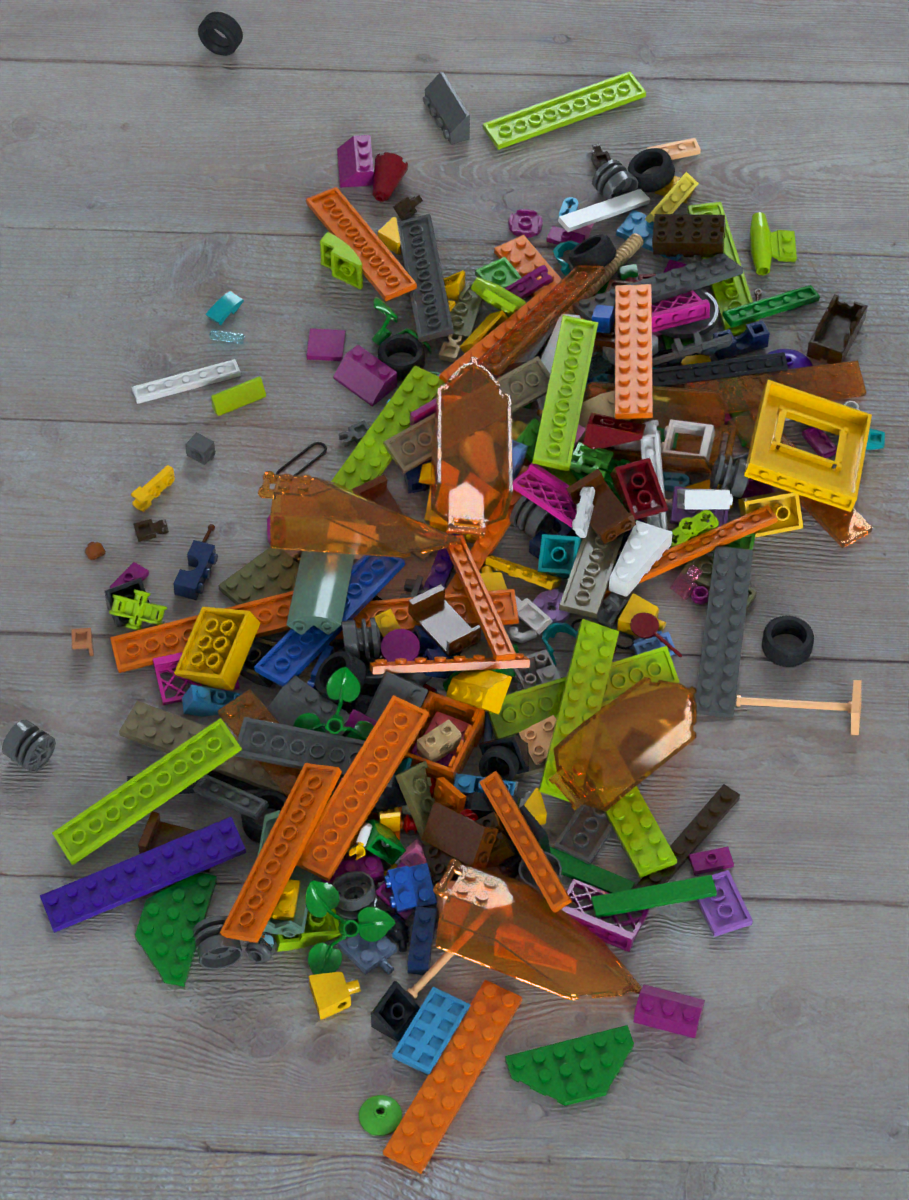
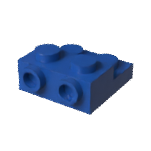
M428 863L390 869L387 871V875L384 876L386 887L391 890V896H389L390 906L395 908L396 913L437 903Z

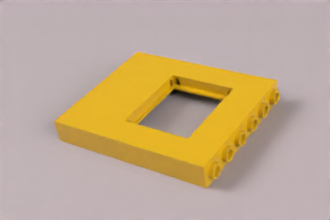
M767 380L760 400L744 476L851 512L858 497L872 414ZM785 418L839 435L835 461L780 443Z

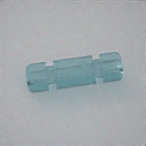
M211 329L209 334L210 339L213 340L219 339L220 341L233 343L235 341L243 344L245 335L241 333L235 334L234 332L221 330L219 332Z

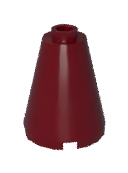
M384 152V155L379 153L376 156L372 194L377 201L384 202L389 200L406 174L408 163L406 162L405 164L401 156L389 152Z

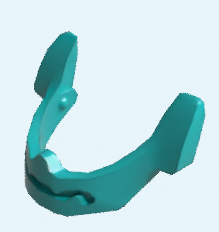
M571 240L558 244L554 248L553 253L558 263L562 266L561 272L566 277L573 279L574 275L569 268L570 265L560 258L563 257L564 251L573 250L579 244Z
M553 623L542 634V640L555 666L557 663L553 655L554 650L548 644V640L550 637L554 638L556 633L559 632L567 633L577 638L578 631L574 630L567 623Z

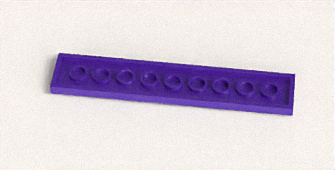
M228 817L42 894L40 898L55 933L247 852L232 817Z

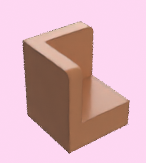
M91 628L71 629L72 649L88 648L89 655L94 656Z

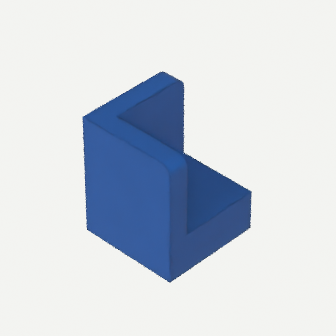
M596 305L592 321L598 322L597 332H611L614 324V306Z

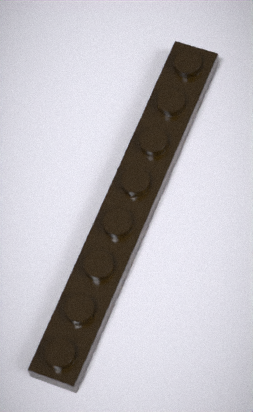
M723 784L670 845L677 859V864L644 876L633 889L668 883L687 861L689 854H693L740 799V794Z

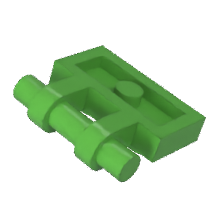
M578 442L572 460L578 462L571 461L570 469L580 474L581 472L590 474L596 469L600 470V468L608 470L613 460L614 452L601 448L590 449L587 445ZM600 470V472L603 475V478H605L606 471Z

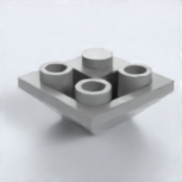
M547 649L526 656L530 659V668H513L523 690L561 678Z

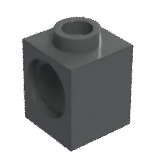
M197 432L185 444L187 456L203 465L215 456L214 441Z

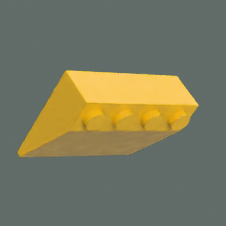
M202 607L174 674L216 689L233 690L260 622L250 611Z

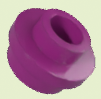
M698 586L692 590L691 600L694 603L702 605L708 602L709 592L705 587Z

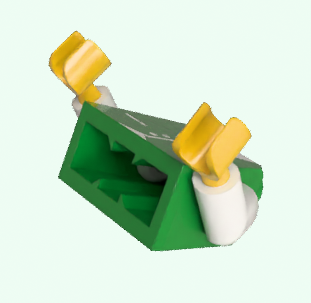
M371 819L362 826L356 841L357 846L349 850V856L356 854V860L360 859L366 854L365 847L368 851L391 865V868L384 871V876H386L388 870L395 869L400 864V857L406 849L391 829L375 819Z

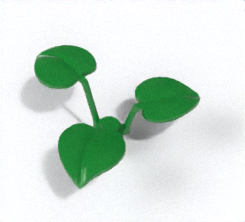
M375 297L373 301L374 308L381 311L387 317L382 327L372 338V341L380 346L392 334L386 328L391 319L397 323L398 316L385 302ZM406 328L405 330L398 333H408L418 339L417 332L412 329ZM428 341L423 342L431 354L432 350Z
M342 667L333 673L326 688L330 699L339 700L335 715L330 717L327 724H320V719L317 715L303 713L295 720L293 727L324 733L325 730L322 727H325L332 734H337L341 730H350L352 732L347 737L366 741L374 728L370 722L359 721L354 728L345 727L344 718L339 715L343 700L351 702L360 693V683L357 677L349 668Z
M311 881L305 893V903L308 911L317 918L324 917L328 912L340 922L338 930L341 934L329 946L325 943H317L310 949L308 964L312 974L336 972L342 962V953L340 950L333 948L334 945L345 940L346 937L356 936L358 932L365 941L376 942L383 938L389 929L395 925L394 919L379 908L365 907L358 912L357 919L359 923L354 920H344V918H341L331 910L336 908L339 903L337 889L329 883Z

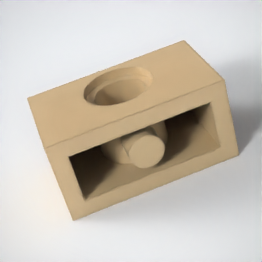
M448 719L417 740V753L422 758L437 762L457 749L461 741V732Z

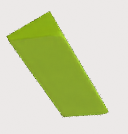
M260 376L212 395V408L217 416L265 398L266 392L262 378Z

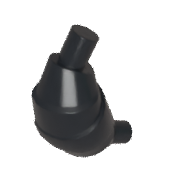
M386 911L395 921V925L389 929L386 935L391 937L395 943H399L400 952H406L407 943L409 942V927L400 915Z

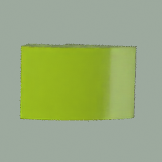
M327 232L320 240L321 265L330 268L333 277L361 290L363 288L362 262L349 245L337 236Z
M308 911L304 933L295 934L294 937L272 934L277 942L276 952L305 948L341 936L338 930L339 922L328 912L324 917L317 918Z

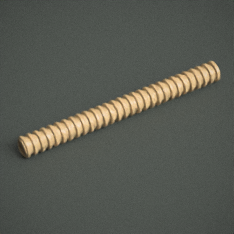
M636 233L632 234L616 250L615 258L607 266L595 272L548 321H558L560 314L576 315L577 313L573 310L572 303L593 297L643 245L642 237Z

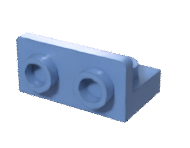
M514 440L510 441L500 471V475L504 476V482L511 484L521 471L528 449L527 445Z
M662 631L657 632L675 648L669 631L663 634ZM653 635L652 638L646 640L645 638L634 640V644L629 648L631 651L634 650L635 655L666 645ZM668 648L670 656L675 655V653Z

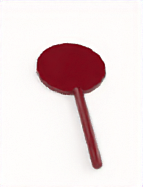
M643 612L636 614L631 619L630 627L635 635L642 638H649L654 635L677 656L682 657L678 650L657 633L659 622L654 615Z

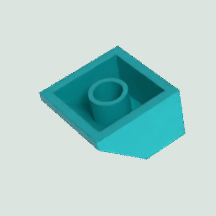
M542 534L538 572L561 578H569L582 539L574 536Z

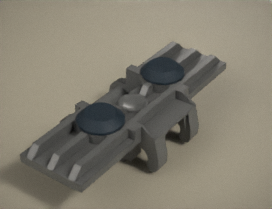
M699 332L693 333L694 343L685 346L682 345L680 338H676L671 345L672 353L653 358L652 367L678 366L686 356L696 352L702 353L705 356L712 355L717 350L729 347L732 344V333L704 342L702 335Z

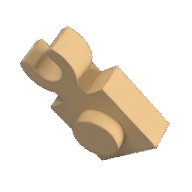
M453 334L448 336V343L444 342L439 352V360L454 363L458 359L461 352L462 336L459 335L457 340H453Z

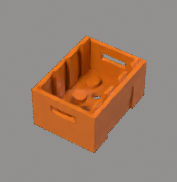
M429 691L421 706L422 709L429 712V716L403 760L412 758L411 767L426 761L428 768H425L427 778L430 777L437 780L439 777H444L454 785L456 773H462L474 747L477 748L484 734L485 710ZM437 711L471 724L468 725L464 733V741H460L456 749V756L452 757L448 767L411 754L417 740L424 736Z

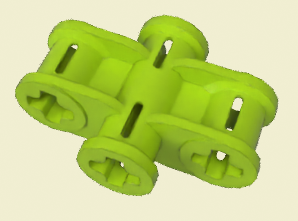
M703 510L692 518H683L679 526L672 530V535L675 537H672L670 547L677 546L719 526L718 519L710 510Z
M134 589V599L113 594L114 601L109 614L129 618L128 624L125 627L141 630L143 629L141 627L142 621L156 625L164 624L162 620L164 612L168 607L148 603L147 600L151 593Z

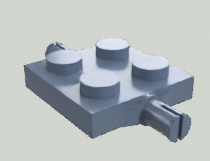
M358 932L356 936L346 937L345 940L338 943V948L365 975L379 967L388 975L394 971V967L387 960L397 952V947L386 936L376 942H368L362 939Z

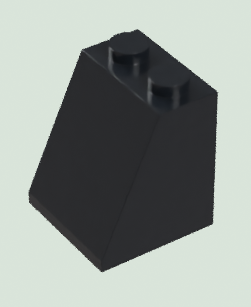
M523 805L519 810L543 851L551 853L547 832ZM507 834L506 837L511 841L515 855L505 859V862L497 865L503 875L507 874L510 879H513L518 875L519 863L522 857L509 834Z

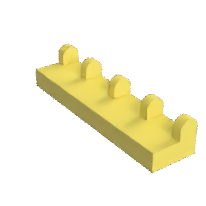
M685 172L647 215L645 220L650 223L654 222L655 214H673L699 183Z

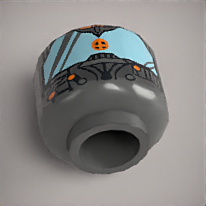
M262 933L258 943L248 942L246 950L249 958L257 963L267 962L275 952L277 942L271 933Z

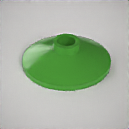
M377 1095L367 1099L359 1110L361 1126L366 1132L375 1136H385L393 1133L402 1120L400 1105L393 1098L385 1095ZM378 1110H383L384 1113H383V1114H377V1111H378Z

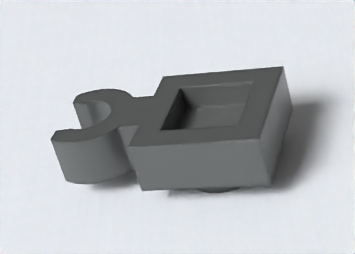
M363 420L348 427V432L339 433V440L346 439L343 441L344 447L350 446L353 441L358 444L370 427Z

